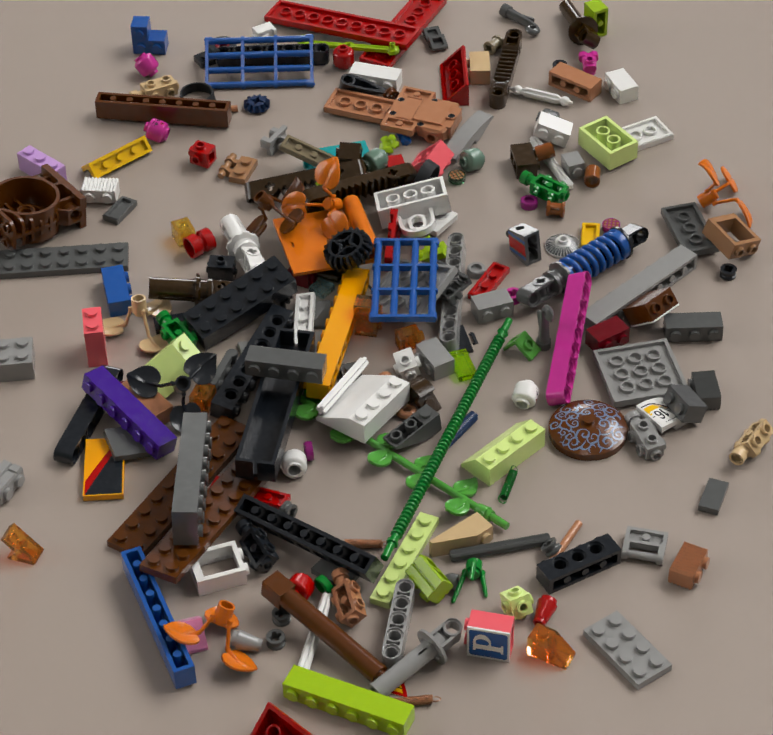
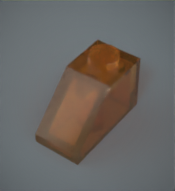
M537 623L527 637L528 655L564 670L568 668L576 655V652L556 630Z

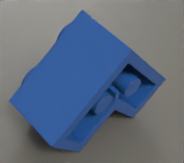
M133 16L130 27L133 53L142 54L145 52V54L166 55L169 44L167 30H151L150 16Z

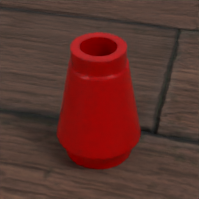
M542 595L537 600L533 624L537 627H545L556 611L557 600L554 597Z

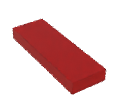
M493 262L468 292V299H471L473 295L496 290L509 274L510 267Z

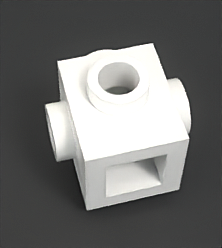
M411 347L393 353L396 362L393 367L397 376L401 375L403 380H411L421 375L419 369L422 366L419 356H414Z

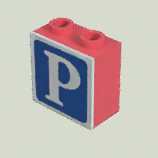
M472 609L470 618L466 617L464 623V630H466L464 644L467 645V655L510 662L514 646L515 616Z

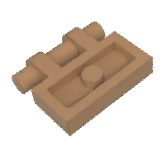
M231 153L230 156L226 157L225 164L219 168L217 176L220 179L226 176L229 177V182L244 185L257 167L258 159L241 156L237 160V155Z

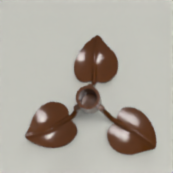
M297 176L282 200L267 194L264 190L259 191L254 196V201L259 205L258 209L262 215L255 218L246 231L256 234L257 237L262 235L267 228L265 222L268 220L264 210L270 211L272 208L285 218L280 226V232L283 234L290 233L297 226V223L302 221L304 212L300 208L293 209L286 216L275 207L274 203L276 201L282 205L284 198L289 193L294 191L303 192L305 190L304 184Z

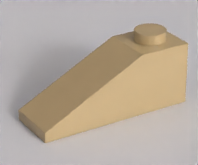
M476 512L430 540L429 555L431 557L448 555L452 549L490 543L493 540V525Z

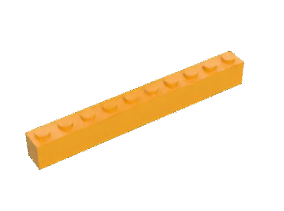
M353 268V271L348 269L346 274H342L341 284L338 285L337 295L334 296L333 300L334 307H330L329 318H326L325 330H322L321 341H318L316 349L317 353L327 354L326 374L323 384L304 382L303 388L306 389V397L323 400L335 385L368 289L369 269Z

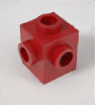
M197 140L189 148L188 154L191 164L209 168L217 159L216 146Z

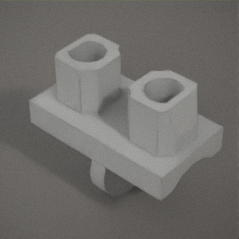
M282 125L279 129L273 127L270 129L269 138L265 136L261 138V147L267 149V155L273 156L279 150V146L287 136V126Z

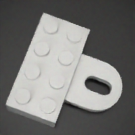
M443 176L373 193L382 229L388 228L389 223H391L390 210L398 209V225H400L401 233L410 238L422 237L431 233L436 227L435 216L452 212ZM417 222L423 223L420 227H413Z

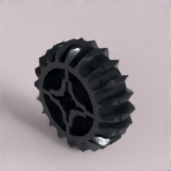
M350 227L349 230L344 228L342 232L337 231L336 235H331L332 239L327 240L323 251L327 264L333 270L347 272L348 269L353 271V268H359V265L365 264V260L370 259L369 256L373 254V244L370 236L364 230H360L358 227L355 229Z

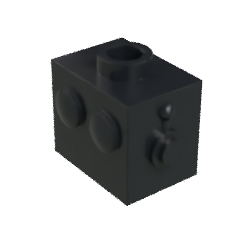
M210 255L206 267L208 278L212 280L234 281L238 273L235 256Z

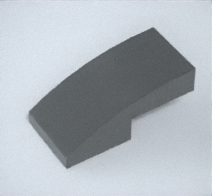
M439 26L423 28L422 33L432 51L448 48L445 36L441 34Z

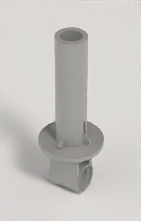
M448 618L431 633L424 629L419 630L417 636L421 644L369 684V689L388 696L432 659L439 664H445L447 662L445 652L459 642L463 628L461 621L457 618ZM453 628L457 632L449 633L447 630Z

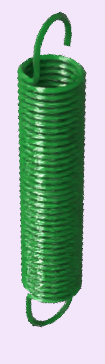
M514 465L511 466L499 495L502 500L507 501L518 474V469L517 471L512 469Z

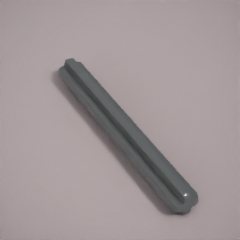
M542 533L452 549L449 555L451 561L456 562L542 546L549 540L550 535L549 533Z

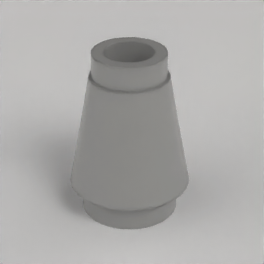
M241 629L239 631L234 630L230 647L240 651L260 652L263 639Z

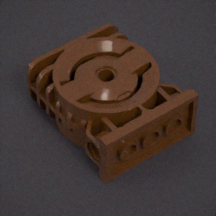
M48 164L41 166L40 174L12 177L0 182V242L10 251L15 250L16 245L23 247L25 244L40 243L52 238L59 231L60 225L70 226L76 224L80 229L87 226L86 196Z

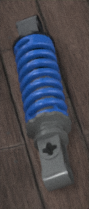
M633 223L628 224L622 229L616 226L610 228L608 232L583 245L580 249L575 250L557 262H552L549 265V271L544 272L542 276L519 288L516 293L517 301L534 308L540 303L549 300L552 296H556L561 292L565 294L569 274L588 271L591 278L596 277L599 273L611 268L613 264L631 257L633 248L647 240L649 235L648 229Z

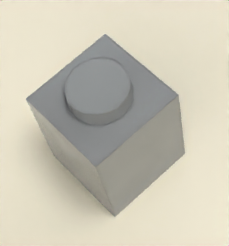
M578 151L561 154V168L571 180L585 176V162Z

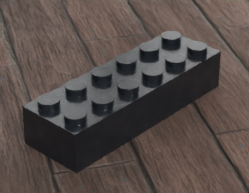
M274 255L182 314L183 320L187 323L190 333L195 332L198 342L207 351L266 313L272 304L278 305L297 293L296 279Z

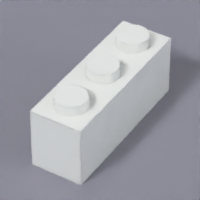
M354 61L349 71L351 75L366 79L386 89L394 87L398 91L402 84V69Z

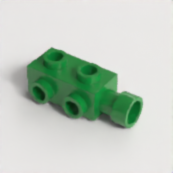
M524 170L520 175L519 182L526 186L530 185L529 193L545 201L550 200L554 203H562L569 198V186L564 181L558 182L548 174L534 176L533 173Z
M166 310L157 314L156 321L161 326L160 335L164 341L166 340L170 343L185 333L197 348L196 342H198V338L195 332L190 333L188 331V325L185 321H180L178 318L172 320V316Z

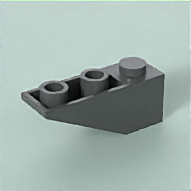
M425 404L385 435L383 440L396 450L427 441L442 429L440 414Z

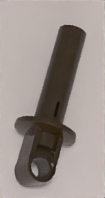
M570 0L562 1L559 5V10L570 24L568 28L570 40L577 45H585L595 49L600 43V36L597 34V22L590 16H581Z

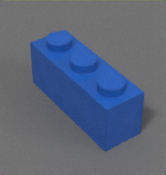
M123 265L101 268L110 317L127 315L128 307L131 306V297L133 296L129 295L132 294L131 284L127 283L129 282L128 271L124 272Z

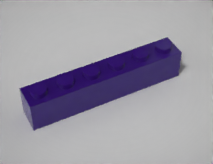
M103 365L84 374L82 388L85 393L89 394L110 417L117 421L124 430L129 432L136 442L142 444L148 454L158 460L175 450L177 436Z

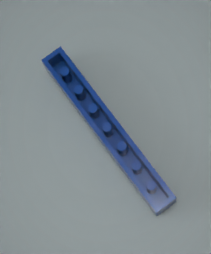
M141 546L120 552L125 575L175 688L179 689L197 683L195 666L185 644L172 639L163 628L164 624L174 622V619L155 577L141 572L139 569V564L146 558Z

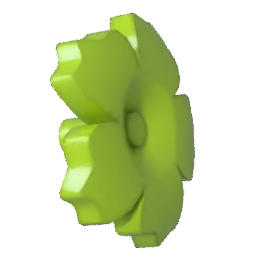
M395 135L383 136L380 139L382 143H380L379 149H383L389 155L393 153V149L399 147V142L396 141Z

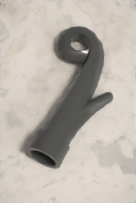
M506 3L501 6L499 10L501 16L526 26L525 30L528 34L537 35L540 33V28L534 23V18L517 12Z
M545 304L541 310L537 311L539 330L536 344L541 348V351H548L551 348L549 322L554 320L552 307Z

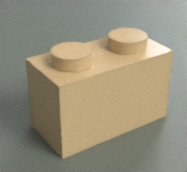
M489 51L469 52V58H466L470 85L490 84Z

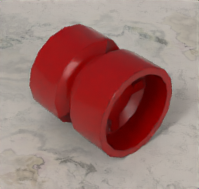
M207 227L197 231L196 234L183 238L184 249L192 259L202 255L205 251L209 252L215 249L217 246L213 233Z

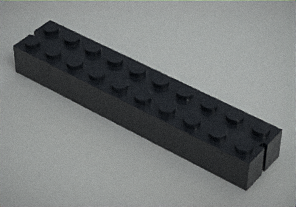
M277 327L271 347L315 353V332L298 330L297 347L295 346L294 329ZM261 377L235 457L236 477L246 479L257 477L258 480L276 482L304 389V382Z

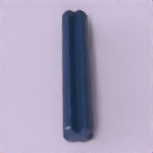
M470 411L466 415L450 447L478 420L477 413Z

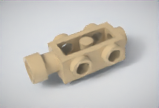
M164 75L160 78L140 83V91H130L129 94L174 97L178 94L179 84L171 75Z
M761 418L759 421L752 423L748 429L744 430L742 437L735 442L734 449L729 454V459L733 464L742 465L748 457L754 458L761 453V448L771 440L773 428L766 419Z

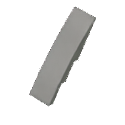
M478 110L459 128L447 144V147L454 153L450 161L457 163L463 150L470 149L473 143L477 144L493 119V115Z

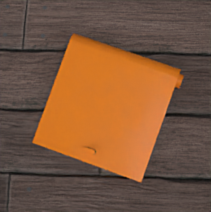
M356 195L345 197L340 211L347 217L348 230L350 227L353 229L358 227L360 230H364L370 236L373 244L376 236L359 197ZM330 211L306 213L304 219L297 223V226L287 234L280 232V226L285 218L273 219L274 227L294 277L333 270L327 264L323 252L325 249L324 245L327 244L329 238L323 234L321 229L322 220L328 217L327 213ZM374 246L372 249L373 254L369 256V260H365V264L374 263Z

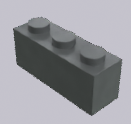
M721 312L667 313L664 315L663 331L664 337L667 338L668 342L722 341L724 326Z

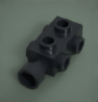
M247 518L241 519L237 522L235 528L239 535L243 536L239 541L242 546L243 555L250 559L248 565L253 570L267 573L279 559L275 551L276 548L269 542L267 533L263 529L254 528L251 521Z

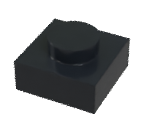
M205 51L194 55V61L201 69L205 68ZM209 59V66L216 64V59Z

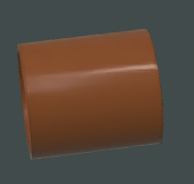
M552 142L534 147L539 161L556 156Z
M591 164L585 168L584 183L587 187L594 188L600 184L601 169L599 166Z

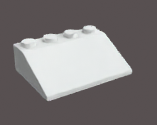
M361 375L326 414H319L316 420L365 444L410 400V383L394 375Z

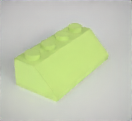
M531 419L516 423L462 462L461 467L490 487L505 476L512 465H514L512 467L514 469L515 466L517 467L545 446V428Z

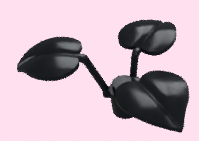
M199 353L189 357L183 367L184 372L189 377L179 376L175 382L158 384L161 380L159 371L155 367L148 365L128 372L126 375L127 381L131 389L143 398L154 397L158 391L157 387L173 386L174 391L182 395V406H175L171 410L170 422L177 431L181 432L183 412L202 413L200 407L194 402L185 405L186 392L191 386L190 380L193 378V381L199 385L210 383L216 375L217 355L215 353Z

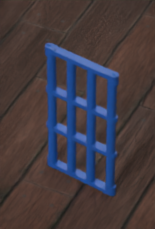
M314 35L205 37V83L213 89L278 88L288 86L314 87ZM310 42V50L277 51V43ZM274 43V51L245 52V44ZM241 44V52L209 53V45ZM310 56V64L278 65V57ZM274 57V66H245V58ZM241 58V67H209V59ZM310 71V79L278 80V72ZM274 72V80L245 81V73ZM241 73V81L209 82V74Z
M375 238L373 243L375 252L374 264L372 265L373 284L370 291L372 301L369 321L436 322V295L438 294L436 283L437 270L439 268L437 264V248L439 247V239ZM382 246H393L392 264H381ZM401 246H412L411 263L400 264ZM419 246H430V263H418ZM381 271H392L391 287L380 288ZM399 271H411L410 287H399ZM418 271H429V287H418ZM379 295H391L390 314H378ZM398 295H410L409 314H397ZM417 295H429L428 314H416Z

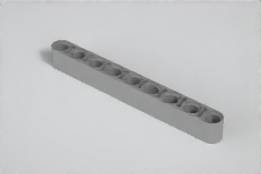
M454 232L448 236L446 264L456 266L458 271L465 274L466 246L464 235L460 232ZM456 274L455 277L452 279L450 285L454 283V281H458V274ZM463 297L460 300L457 299L453 306H450L447 299H442L439 337L441 344L451 355L456 354L459 350Z

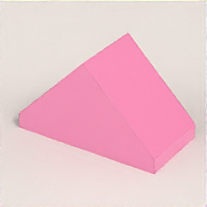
M200 616L178 620L191 625L195 631H198L203 626L202 617ZM205 631L198 636L200 638L198 644L185 645L189 654L208 650Z

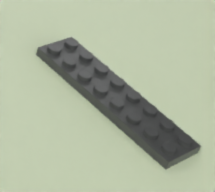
M128 242L26 248L12 251L0 250V279L101 273V268L123 265L124 271H129Z

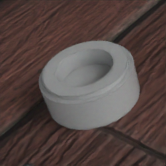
M473 262L467 267V274L473 279H480L486 272L485 265L480 262Z

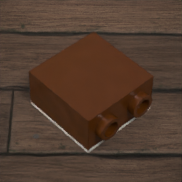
M667 287L645 293L622 310L632 328L656 322L679 306V303L671 288Z

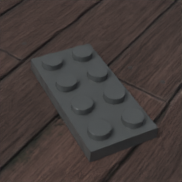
M695 202L661 208V215L678 246L683 245L696 253L697 256L719 252V249L702 233L706 221Z

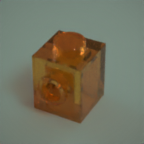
M196 384L189 395V403H196L200 407L201 412L208 415L211 401L216 394V385Z

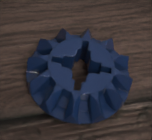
M253 94L252 97L247 96V99L244 100V109L250 113H262L270 107V99H267V96H261V94L258 96Z

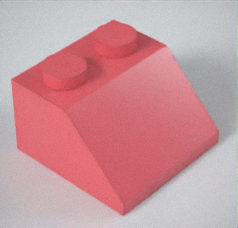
M439 140L419 152L411 164L418 172L423 163L430 159L440 166L439 177L443 175V170L451 164L450 160L454 153L442 140Z

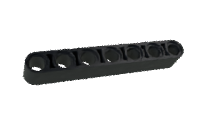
M314 43L313 66L328 64L330 61L329 46L324 43ZM310 44L277 45V51L310 50ZM274 45L245 46V52L274 51ZM222 46L216 49V53L241 52V46ZM310 56L278 57V65L310 64ZM274 57L245 58V66H274ZM241 58L217 59V66L241 67Z
M103 365L119 382L123 380V369ZM86 393L57 443L53 455L54 461L75 465L85 448L86 439L91 438L104 415L105 410L89 394Z

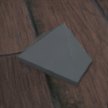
M331 300L316 301L314 329H325L326 318H329L330 307L333 305Z

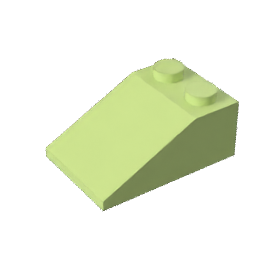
M183 333L172 340L145 365L153 366L159 371L161 380L158 384L175 382L179 376L189 377L184 372V363L189 357L199 354L200 351L187 335ZM173 386L157 387V392L164 398H167L174 392Z

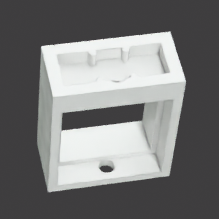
M235 540L209 547L189 569L199 596L248 584L247 575L250 574L247 562L243 563L244 555L242 548L237 547ZM234 558L237 568L204 577L200 566Z

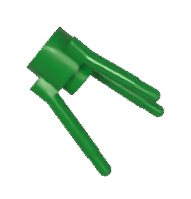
M470 558L466 561V568L462 569L461 578L451 600L452 603H455L466 577L470 581L480 577L484 597H488L485 571L482 570L483 563L480 559Z

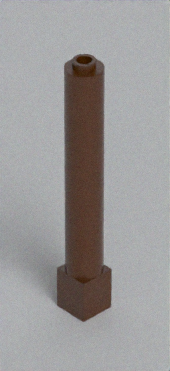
M278 570L262 581L261 595L276 608H284L371 683L387 671V667L300 595L295 590V584Z

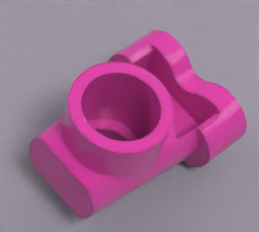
M585 51L579 52L578 58L583 65V71L595 75L597 69L596 62L599 59L598 53L596 51L589 53Z

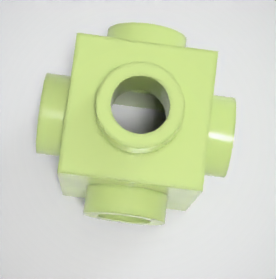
M516 586L499 593L503 612L506 615L515 616L514 620L523 619L528 614L533 613L532 604L534 601L532 595L521 587Z

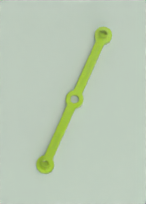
M313 40V44L324 43L329 46V49H335L339 45L345 44L354 51L388 53L389 55H396L400 52L399 46H395L393 41L389 43L390 46L354 44L353 42L341 43ZM297 42L298 44H310V42Z

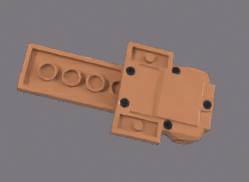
M408 86L402 88L396 100L335 88L324 105V112L378 123L380 124V130L413 137L414 133L417 132L418 136L425 138L430 144H434L439 140L451 139L462 120V108H459L458 103L436 99V92Z

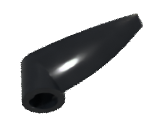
M351 74L342 75L339 84L340 89L369 95L384 94L386 88Z

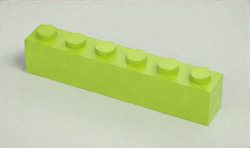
M293 665L282 683L284 698L292 702L296 701L310 708L325 711L330 715L345 718L350 722H356L389 735H406L415 720V707L412 704L297 665Z

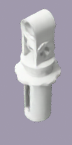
M228 214L224 216L220 221V229L228 241L226 246L228 255L235 256L236 261L240 263L244 272L247 273L265 261L259 251V239L256 234L246 231L237 215Z

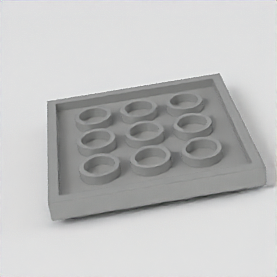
M400 259V264L411 263V260ZM438 264L436 283L438 294L436 295V301L458 273L456 266ZM388 271L382 279L380 288L391 287L392 271ZM399 271V287H410L411 271ZM418 271V287H429V271ZM372 295L369 296L360 308L363 315H369L371 312ZM379 295L378 314H390L391 295ZM398 295L397 314H409L410 295ZM417 295L416 314L428 313L429 295Z
M667 338L593 350V358L614 408L639 404L652 398H664L669 384L687 385Z

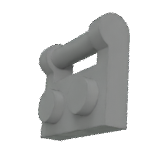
M627 526L621 559L633 558L656 562V565H663L668 532ZM631 547L658 552V554L629 550V548Z

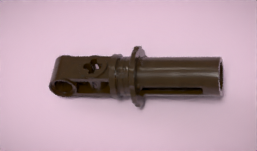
M196 273V279L150 277L148 299L191 301L192 303L194 302L195 306L222 289V285L224 288L233 281L212 280L209 278L208 280H202L199 273Z

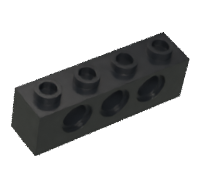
M607 533L566 552H561L550 559L541 561L536 567V579L550 595L620 564L622 549Z

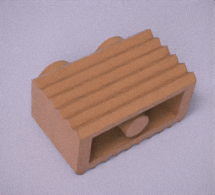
M684 541L669 569V583L677 584V586L680 585L689 590L693 588L695 583L699 584L703 574L701 571L702 569L706 570L710 562L708 549Z

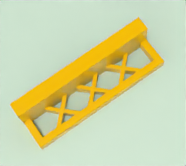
M144 135L81 168L83 172L89 170L92 177L99 178L151 152L152 149Z

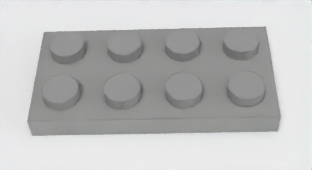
M618 611L613 612L583 630V636L637 690L672 670V664Z

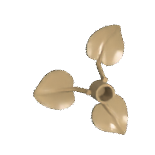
M133 295L125 322L119 317L103 319L105 336L111 337L122 334L124 332L123 327L128 325L132 312L136 317H143L148 339L140 341V350L145 353H159L169 343L166 340L164 341L161 335L153 337L150 335L146 315L156 317L163 310L171 313L172 305L170 300L156 299L146 304L145 295Z

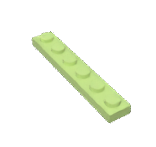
M423 512L418 514L371 594V604L390 609L397 581L408 578L405 570L423 552L439 524V517Z

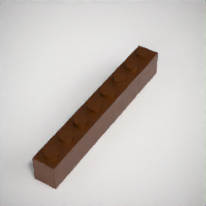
M98 92L95 99L96 116L103 119L150 122L151 119L156 118L169 124L229 128L232 119L230 101Z

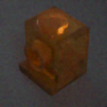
M416 324L394 330L395 345L399 351L409 347L412 350L416 349V344L425 341L423 331L419 330Z

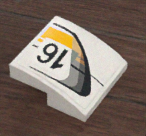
M662 397L652 398L636 405V411L643 418L648 417L661 433L671 427L677 430L688 424L682 423L663 402Z

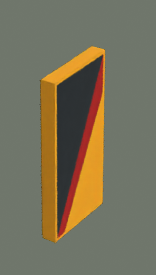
M105 438L86 439L83 501L124 499L125 460L114 461Z

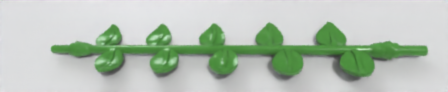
M305 390L300 399V403L303 405L298 406L296 417L305 421L316 418L317 414H319L316 407L322 399L306 397ZM335 429L330 431V438L338 443L346 444L354 439ZM388 433L378 435L376 440L371 437L366 444L377 451L370 452L367 461L376 467H386L394 460L414 474L406 478L405 484L413 490L431 455L418 457L412 463L391 450L395 448L383 440V437ZM433 477L431 484L454 498L446 501L445 511L455 516H463L471 508L488 522L492 521L504 530L509 528L510 523L497 516L491 507L478 504L468 498L477 493L478 481L476 477L457 481L454 483L453 488L438 478Z

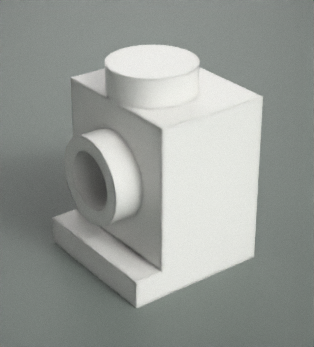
M270 22L252 27L253 34L251 37L277 35V29ZM256 43V44H257V45H267V44H270V43Z

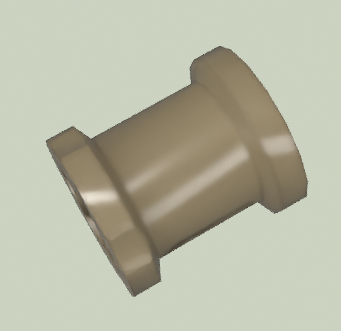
M494 35L491 41L484 43L483 48L485 51H489V55H493L497 49L502 48L504 39L500 35Z

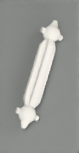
M520 85L510 87V90L515 95L522 94L527 98L553 104L560 103L562 106L573 104V101L567 96L560 97L558 94L528 87L522 88Z

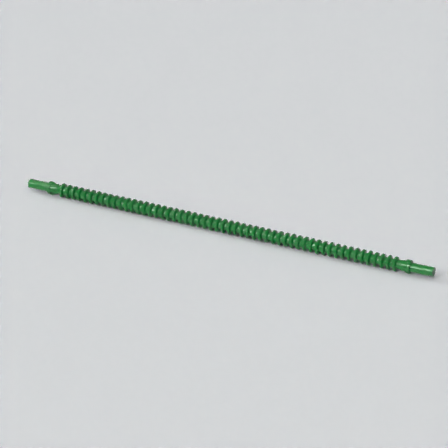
M506 318L502 327L497 330L498 334L494 336L445 432H443L439 443L417 481L390 533L391 536L386 540L387 545L380 556L383 561H388L394 548L398 547V541L402 539L452 440L456 436L487 373L503 346L505 338L508 336V330L513 322L511 318Z

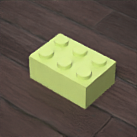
M608 116L579 127L578 144L608 170H612L637 158L638 141Z

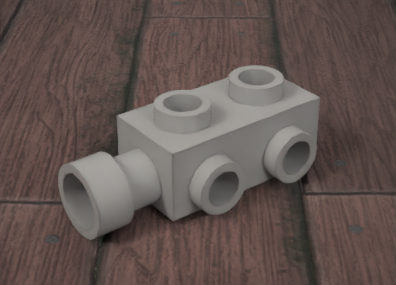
M636 410L628 412L624 417L629 426L627 436L631 443L634 442L636 444L638 456H643L645 460H659L664 455L666 449L664 438L660 437L656 426L651 423L648 417L642 419Z

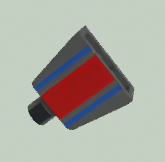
M521 223L506 231L511 252L523 264L528 266L542 260L538 229Z

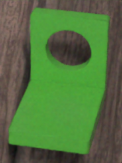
M526 331L513 337L503 347L505 351L511 346L516 345L529 361L533 360L541 351V348Z

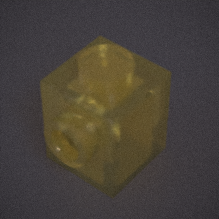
M188 217L171 221L172 236L179 248L184 247L183 238L195 234V229Z

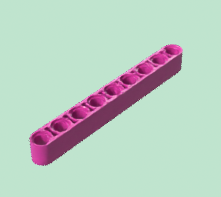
M588 271L568 275L546 389V400L549 406L568 404L571 401L592 285L591 275Z

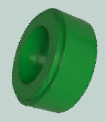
M320 574L314 579L316 588L322 594L324 592H332L331 589L334 587L327 577Z

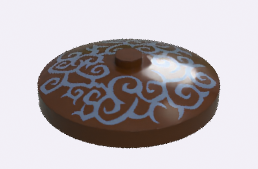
M577 400L561 406L551 416L548 428L549 439L559 452L570 458L582 461H597L613 456L625 445L628 425L622 413L613 406L596 400Z

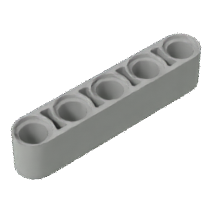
M407 578L397 581L382 646V663L387 667V670L404 656L415 602L414 583Z

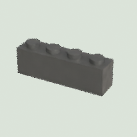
M250 345L245 358V375L323 384L327 370V354Z

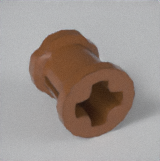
M547 200L546 216L559 215L561 218H564L566 202L554 203Z

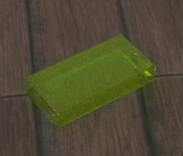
M466 348L449 352L455 359V374L458 381L471 380L476 369Z

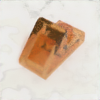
M15 523L9 525L1 538V541L11 549L7 557L10 560L34 565L44 550Z

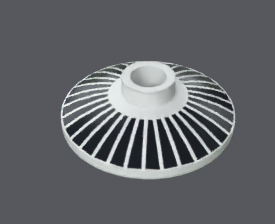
M555 234L545 242L547 253L556 258L566 257L568 254L581 248L579 239L570 234Z

